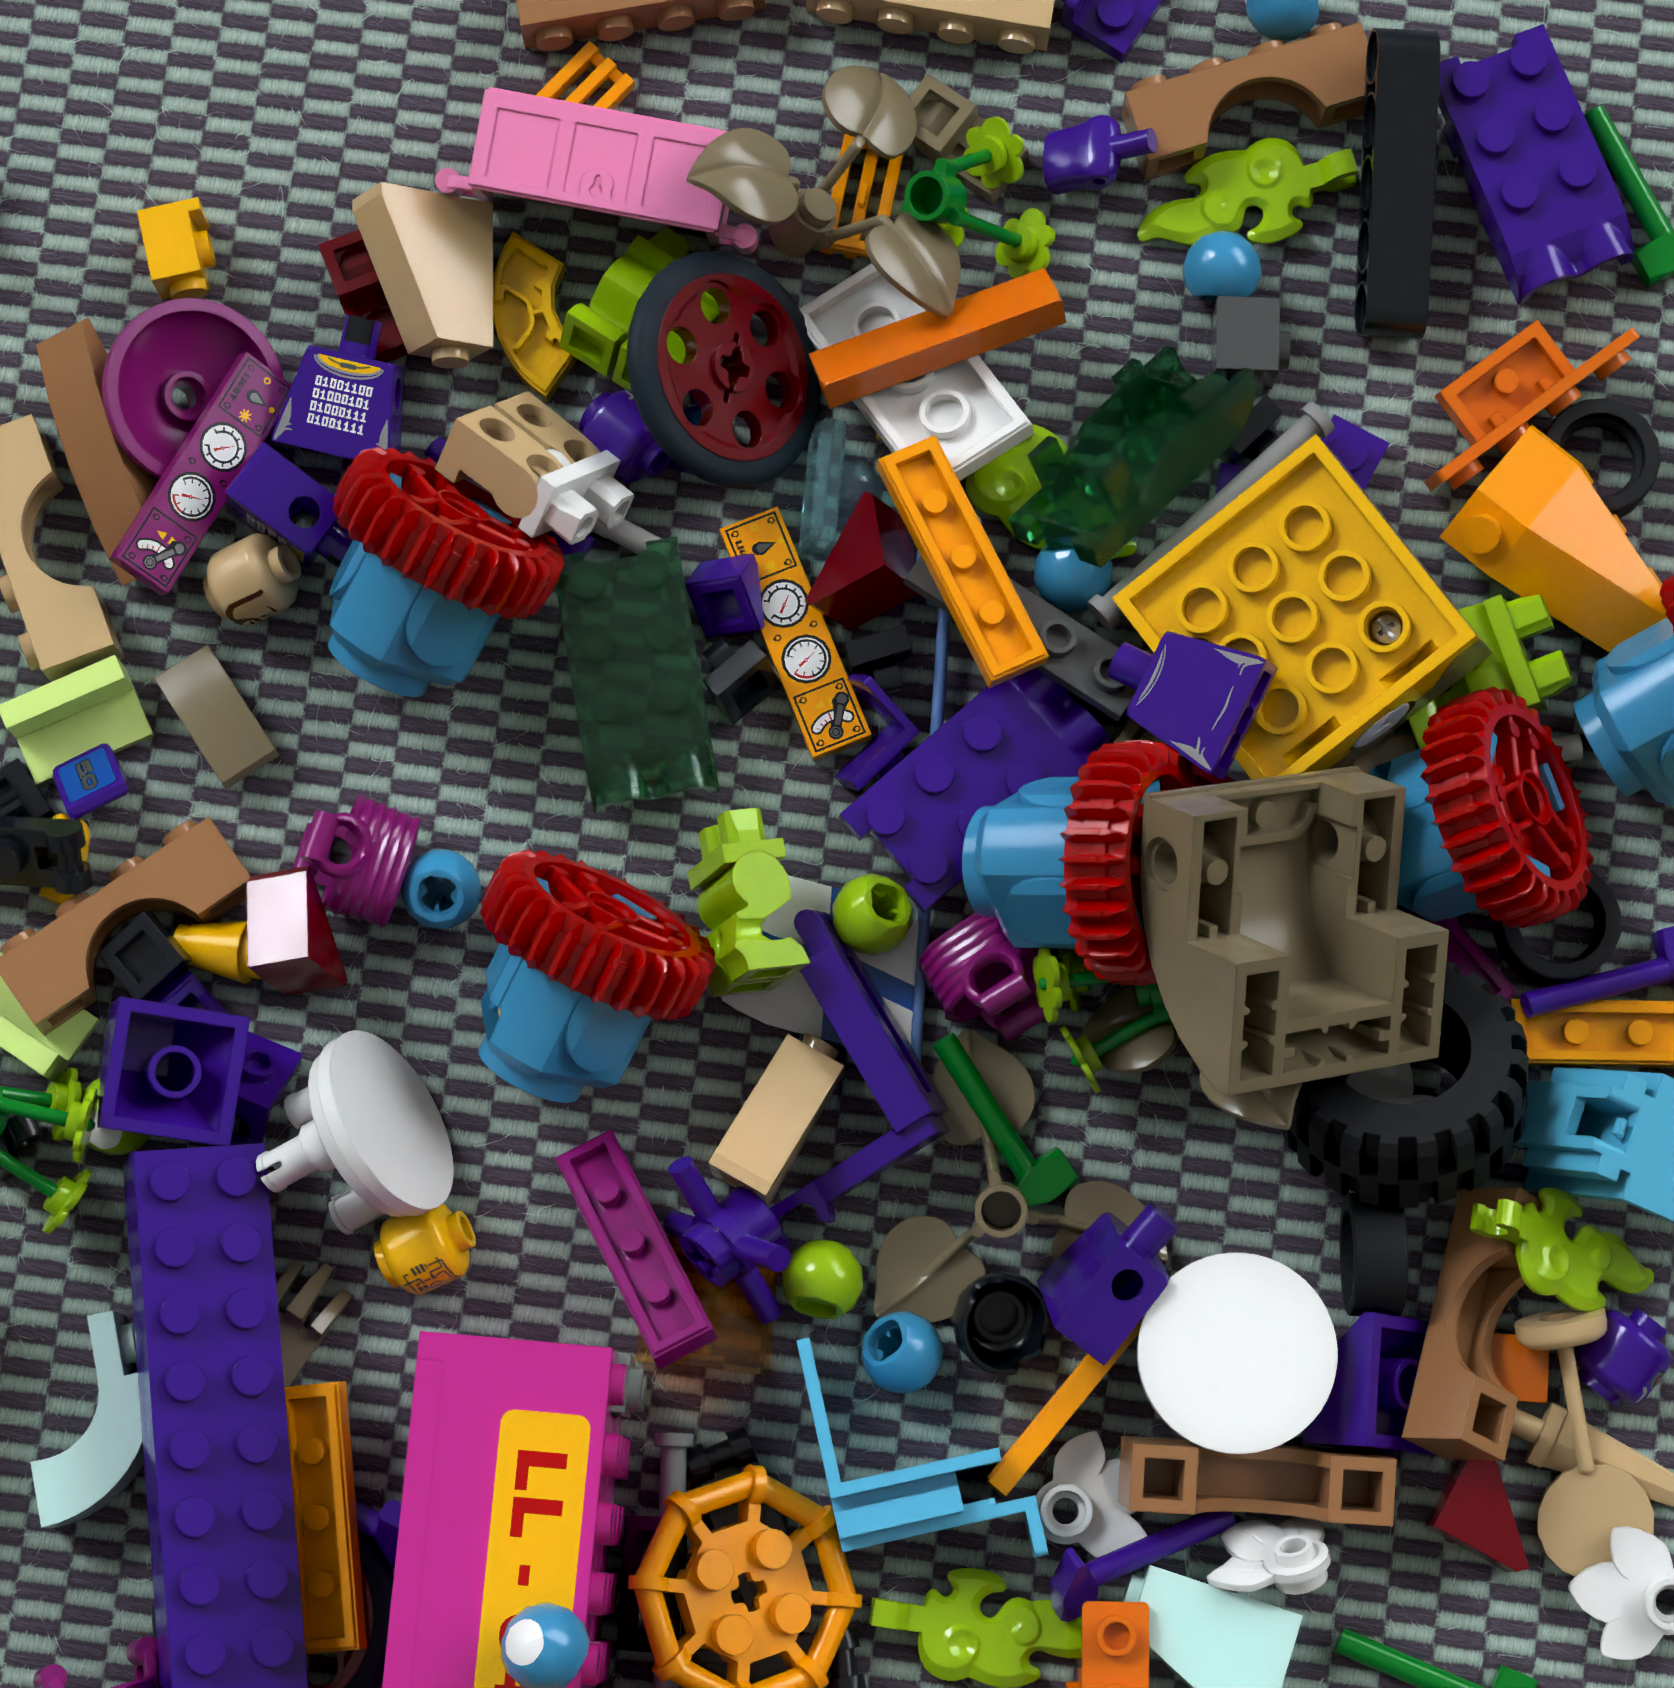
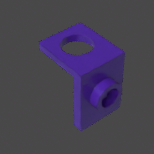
M853 673L847 680L887 724L834 776L842 786L859 791L873 777L876 780H880L902 761L905 755L901 750L920 731L871 676Z
M248 1031L235 1114L248 1124L250 1134L247 1136L232 1134L230 1145L264 1143L270 1111L300 1066L302 1053Z

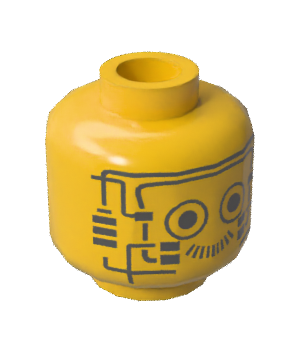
M443 1203L420 1216H390L381 1226L380 1239L374 1243V1253L382 1275L393 1288L402 1287L408 1293L423 1295L459 1279L467 1272L470 1264L469 1249L476 1245V1238L466 1215L460 1210L453 1213Z

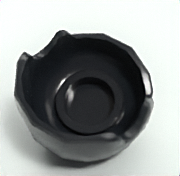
M996 1271L977 1278L960 1293L951 1322L957 1346L975 1366L984 1371L1008 1376L1017 1374L1018 1369L1022 1365L1042 1354L1046 1341L1045 1335L1049 1328L1050 1315L1040 1290L1026 1277Z

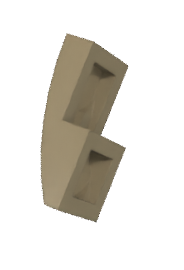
M930 74L924 77L909 96L917 119V130L912 144L934 163L938 158L954 159L963 156L965 150L970 147L966 141L967 131L976 126L982 127V124L985 122L983 118L979 117L977 105ZM1025 146L1023 152L1019 155L1023 165L1030 159L1028 148ZM966 170L956 173V177L961 180L964 186L992 205L1009 185L1002 182L999 187L988 189L983 185L981 176H972Z
M208 644L154 678L225 789H228L280 756Z

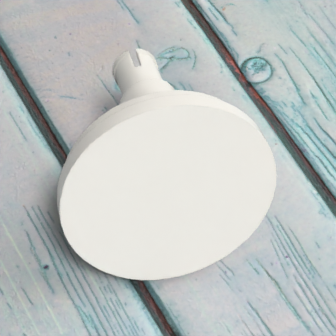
M353 1030L330 1041L312 1064L308 1087L286 1096L284 1100V1108L289 1121L296 1129H301L298 1136L271 1151H265L258 1155L256 1159L258 1172L271 1166L277 1169L261 1177L262 1182L271 1191L279 1193L286 1189L288 1185L316 1170L328 1172L336 1168L351 1189L333 1196L328 1207L331 1218L337 1228L347 1235L357 1232L359 1228L385 1214L395 1217L407 1215L420 1216L437 1208L445 1202L452 1188L454 1175L453 1156L440 1112L421 1078L398 1051L376 1035L365 1031Z
M1216 1254L1197 1260L1182 1268L1170 1277L1167 1287L1143 1316L1138 1332V1372L1145 1394L1153 1409L1179 1436L1204 1449L1219 1453H1257L1272 1449L1291 1440L1301 1433L1320 1413L1330 1395L1336 1376L1338 1362L1336 1334L1323 1301L1307 1281L1295 1271L1282 1263L1256 1254Z

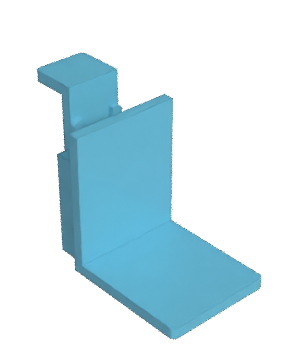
M1554 1067L1549 1082L1528 1080L1526 1122L1521 1139L1513 1143V1146L1518 1148H1528L1523 1162V1166L1529 1168L1523 1185L1524 1189L1538 1193L1542 1188H1556L1565 1191L1573 1197L1624 1202L1674 1224V1078L1663 1073Z
M810 1338L796 1340L842 1552L1022 1512L1032 1557L1049 1555L1036 1495L996 1504L995 1497L967 1504L962 1503L956 1472L988 1466L1002 1461L999 1447L841 1483Z

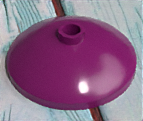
M198 298L169 300L155 305L133 318L113 342L107 355L102 377V397L105 414L116 440L126 454L143 470L160 479L239 354L244 352L250 353L284 379L279 360L261 331L250 320L230 307L218 302ZM175 388L183 391L187 397V407L185 410L179 409L173 402L172 394ZM276 423L264 440L270 447H273L276 442L271 440Z

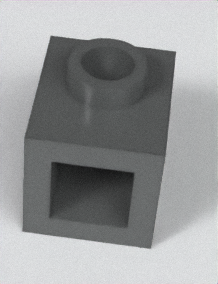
M1217 296L1211 314L1210 387H1225V392L1230 395L1254 396L1262 393L1263 389H1272L1279 369H1288L1291 343L1290 332L1280 331V298Z

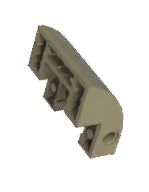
M1350 766L1144 793L1140 888L1143 924L1151 965L1163 1003L1180 1040L1200 1071L1218 1092L1231 1096L1439 1057L1449 930L1397 909L1406 787L1364 773L1360 767Z

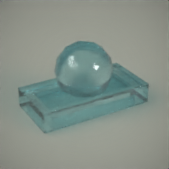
M825 418L815 428L809 439L798 550H801L800 554L822 557L835 544L837 519L848 522L864 491L875 495L881 501L883 499L881 479L872 467L858 461L843 463L847 421Z

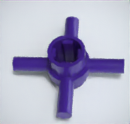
M685 1156L677 1159L669 1166L668 1172L695 1216L679 1211L668 1213L664 1219L665 1232L668 1235L679 1238L680 1247L684 1255L707 1281L717 1287H724L731 1279H734L761 1324H767L776 1320L781 1315L782 1308L758 1270L757 1265L775 1272H781L789 1265V1250L784 1246L773 1243L782 1234L777 1218L760 1197L745 1187L738 1186L718 1203L692 1158Z

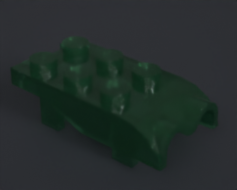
M1167 345L1144 366L1141 360L1130 359L1111 377L1117 391L1082 423L1065 455L1057 438L1047 436L1027 454L1042 488L1008 519L1016 538L1037 546L1044 540L1046 545L1051 548H1060L1068 545L1074 547L1080 561L1100 568L1103 567L1109 560L1116 557L1122 548L1151 520L1158 517L1165 507L1191 482L1202 476L1207 467L1241 433L1252 411L1253 402L1257 399L1259 393L1252 369L1244 367L1229 382L1216 372H1210L1204 378L1198 380L1185 370L1175 348Z
M677 536L646 541L647 551H643L637 556L592 562L584 561L583 552L563 555L565 565L556 583V591L594 813L607 812L606 807L617 802L655 800L686 790L704 789L707 791V794L720 792Z

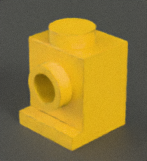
M195 197L137 210L151 281L161 299H201L208 294V290H210L206 268L215 267L216 259L208 232L210 229L208 217L199 198Z

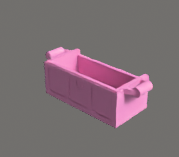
M489 87V89L484 91L469 177L461 176L451 168L441 169L435 177V184L442 194L457 197L465 196L492 203L494 193L703 231L706 233L710 245L717 247L719 245L733 246L743 254L754 252L758 246L757 232L752 225L747 223L739 224L736 227L726 225L729 207L708 191L686 182L688 173L698 156L713 140L728 132L724 130Z

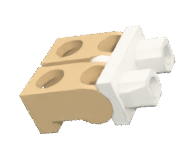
M529 391L495 403L494 407L490 405L456 418L435 467V470L453 483L469 477L492 493L497 506L505 514L513 518H522L518 528L531 538L553 530L571 545L584 540L592 531L596 520L607 529L621 524L634 498V493L613 478L621 460L608 450L600 452L589 439Z

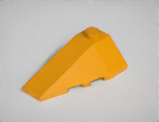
M1531 425L1476 489L1440 535V538L1489 577L1519 596L1528 597L1540 594L1552 617L1610 653L1619 643L1667 617L1665 615L1666 609L1661 603L1662 598L1659 594L1662 582L1652 567L1645 565L1625 535L1627 530L1617 515H1612L1592 486L1594 481L1583 464Z

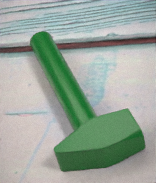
M1603 105L1597 106L1585 113L1584 116L1601 154L1651 240L1646 245L1634 250L1631 262L1644 286L1649 288L1674 276V229Z
M955 1033L944 1036L932 1046L1016 1177L1012 1184L1022 1190L1027 1199L1028 1207L1049 1203L1079 1181L1078 1175L1064 1153L1056 1146L1034 1159Z
M1344 1627L1334 1647V1653L1417 1688H1486ZM1499 1665L1490 1688H1536L1539 1681L1506 1666Z

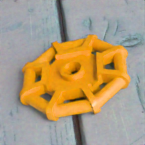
M751 1464L747 1465L742 1473L682 1493L679 1490H674L664 1499L665 1512L635 1575H628L627 1589L634 1590L655 1661L651 1671L659 1681L670 1680L683 1688H825L829 1683L827 1672L855 1609H862L863 1595L856 1593L845 1553L842 1552L833 1507L831 1505L822 1507L768 1476L765 1467ZM738 1502L737 1522L712 1531L703 1523L701 1515ZM761 1504H766L801 1525L789 1536L783 1531L771 1529L760 1522ZM685 1533L692 1542L688 1553H692L685 1569L679 1570L676 1579L664 1577ZM812 1541L815 1545L828 1592L813 1591L801 1551ZM745 1573L748 1581L755 1583L757 1595L753 1598L754 1604L750 1609H747L745 1603H734L731 1598V1591L739 1587L738 1575ZM663 1593L674 1594L686 1633L678 1641ZM811 1606L827 1607L805 1655L795 1642L798 1634L809 1624ZM699 1648L709 1649L720 1655L718 1658L727 1662L726 1680L690 1661L692 1655ZM778 1654L790 1669L752 1684L749 1682L750 1664Z

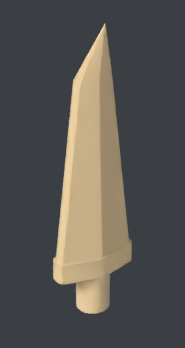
M1551 1402L1542 1419L1516 1408L1511 1434L1531 1443L1525 1457L1526 1463L1540 1469L1544 1467L1561 1473L1578 1466L1567 1408ZM1587 1423L1594 1464H1609L1629 1473L1646 1491L1649 1500L1674 1507L1673 1472Z

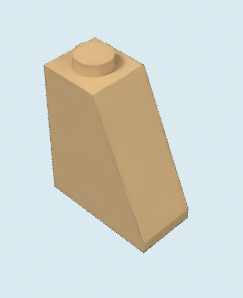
M380 182L353 199L352 213L407 353L432 358V364L437 367L461 368L469 365L470 360L493 348V203L386 182Z
M809 1033L804 1035L802 1041L787 1034L709 1160L708 1164L712 1176L733 1188L740 1186L751 1190L769 1207L844 1075V1065L835 1061L839 1054L836 1048Z

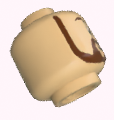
M255 533L220 549L210 557L206 569L207 574L203 579V589L211 608L219 616L230 619L239 625L250 626L286 610L295 603L299 590L298 579L301 576V567L297 556L287 545H280L279 542L269 535Z

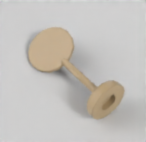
M1573 1308L1550 1310L1523 1317L1515 1321L1514 1324L1516 1338L1522 1347L1530 1350H1557L1578 1466L1563 1471L1546 1487L1537 1507L1536 1532L1544 1553L1561 1571L1572 1576H1576L1582 1570L1594 1564L1612 1562L1610 1535L1614 1527L1629 1526L1654 1535V1511L1646 1491L1629 1473L1609 1464H1594L1573 1347L1594 1342L1605 1335L1607 1331V1317L1604 1308L1590 1312H1582Z

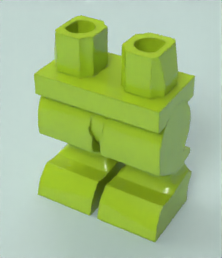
M668 227L663 228L649 241L638 235L628 246L627 253L619 257L604 273L590 301V306L587 307L583 303H579L567 311L559 347L605 377L615 368L612 381L631 391L626 359L628 330L636 304L656 274L673 260L689 254L690 246L685 238ZM704 292L701 298L702 312L708 321L716 324L719 317V307L712 295ZM670 331L667 337L669 354L675 361L682 364L685 358L684 343L678 334Z
M1500 594L1484 600L1483 603L1459 609L1493 653L1455 682L1451 690L1440 694L1409 719L1419 749L1426 746L1422 736L1424 731L1429 728L1427 725L1429 717L1437 712L1438 707L1447 704L1453 699L1480 689L1485 690L1496 687L1499 690L1508 689L1513 692L1514 697L1520 696L1524 698L1528 709L1533 708L1540 712L1548 709L1545 699L1556 696L1575 684L1562 650L1532 661L1529 660L1523 640L1554 629L1547 606L1540 594L1517 598L1509 602Z
M760 808L724 811L717 817L718 825L706 827L698 833L702 861L687 872L690 890H701L697 904L700 918L712 930V932L705 936L709 940L710 947L714 949V959L716 962V967L708 984L711 997L773 990L789 979V976H793L810 964L804 948L792 937L771 940L762 934L761 925L763 921L791 899L789 877L780 863L786 857L783 838H765Z

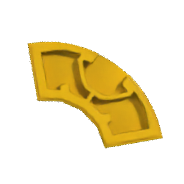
M512 232L499 256L493 277L494 324L500 345L515 373L536 395L548 403L578 360L559 347L563 327L556 313V292L566 270L564 263L515 232Z

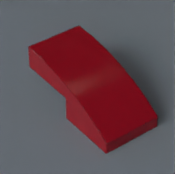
M358 229L318 244L345 316L347 314L383 323L375 360L387 363L408 355L360 230Z

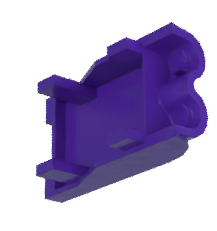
M1544 24L1515 34L1511 42V49L1477 62L1466 61L1461 64L1458 56L1440 62L1438 106L1446 122L1442 132L1453 157H1458L1471 199L1518 305L1529 301L1533 293L1545 285L1558 280L1578 278L1614 259H1618L1620 266L1632 262L1634 254L1632 233L1621 198Z
M1032 669L994 687L988 688L987 686L841 812L839 818L859 841L869 833L911 879L903 888L916 906L925 913L963 880L962 852L964 838L969 822L978 809L983 806H995L1017 793L1023 785L1048 777H1079L1078 769L1083 764H1087V757L1090 753L1098 751L1102 744L1112 742L1097 720L1072 699L1066 688L1038 670Z

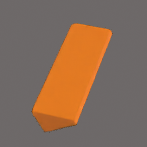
M1045 268L955 300L953 312L946 320L937 317L929 311H924L809 353V357L828 407L831 409L1066 323L1064 306Z

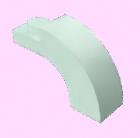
M116 1311L87 1316L99 1388L97 1408L90 1426L83 1436L69 1449L53 1457L30 1462L41 1528H58L69 1525L102 1509L130 1484L144 1464L138 1373H134L133 1363L137 1362L134 1323L126 1324L125 1315Z

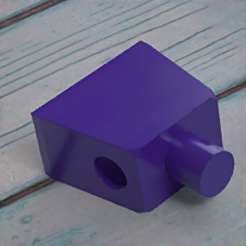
M1151 1202L1129 1226L1112 1213H1103L1036 1280L1054 1328L1104 1366L1167 1287L1170 1278L1158 1253L1180 1229L1177 1223L1165 1211Z

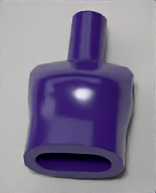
M1098 115L1076 126L1049 132L1044 142L1043 174L1048 190L1056 195L1077 190L1104 189L1116 180L1121 160L1155 153L1158 148L1157 136L1152 128L1121 134L1119 123L1107 115Z

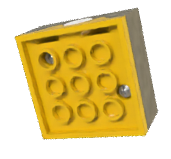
M1317 434L1312 436L1112 597L1153 653H1155L1162 636L1168 631L1258 655L1278 667L1235 756L1236 761L1250 779L1350 766L1493 653L1339 458Z

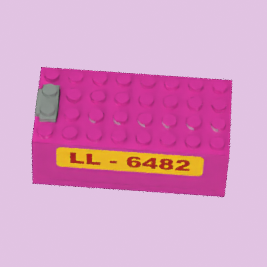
M419 1331L382 1688H522L505 1669L501 1659V1640L509 1621L527 1606L545 1602L570 1609L584 1622L590 1637L588 1654L577 1675L565 1688H596L597 1684L605 1680L608 1681L612 1640L601 1639L603 1615L615 1613L618 1591V1573L607 1572L609 1546L621 1547L625 1507L614 1504L616 1479H628L631 1454V1440L620 1436L622 1417H631V1414H634V1412H644L647 1387V1372H644V1369L635 1368V1357L632 1354L617 1353L610 1347Z

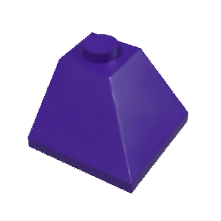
M122 996L118 997L111 1003L100 1072L97 1127L214 1146L230 1145L250 1017Z
M1363 1312L1337 1342L1338 1362L1334 1384L1322 1410L1304 1429V1443L1346 1449L1437 1456L1402 1438L1429 1321L1376 1312Z

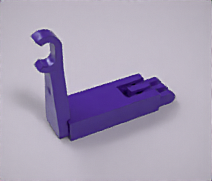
M808 909L798 912L794 918V927L811 954V957H809L810 964L800 970L893 1129L770 1208L780 1224L782 1233L773 1243L784 1246L788 1250H790L792 1238L785 1234L782 1227L783 1220L788 1214L807 1203L815 1208L817 1220L827 1223L835 1222L836 1214L832 1202L950 1132L941 1116L949 1110L856 953L841 941L830 914Z

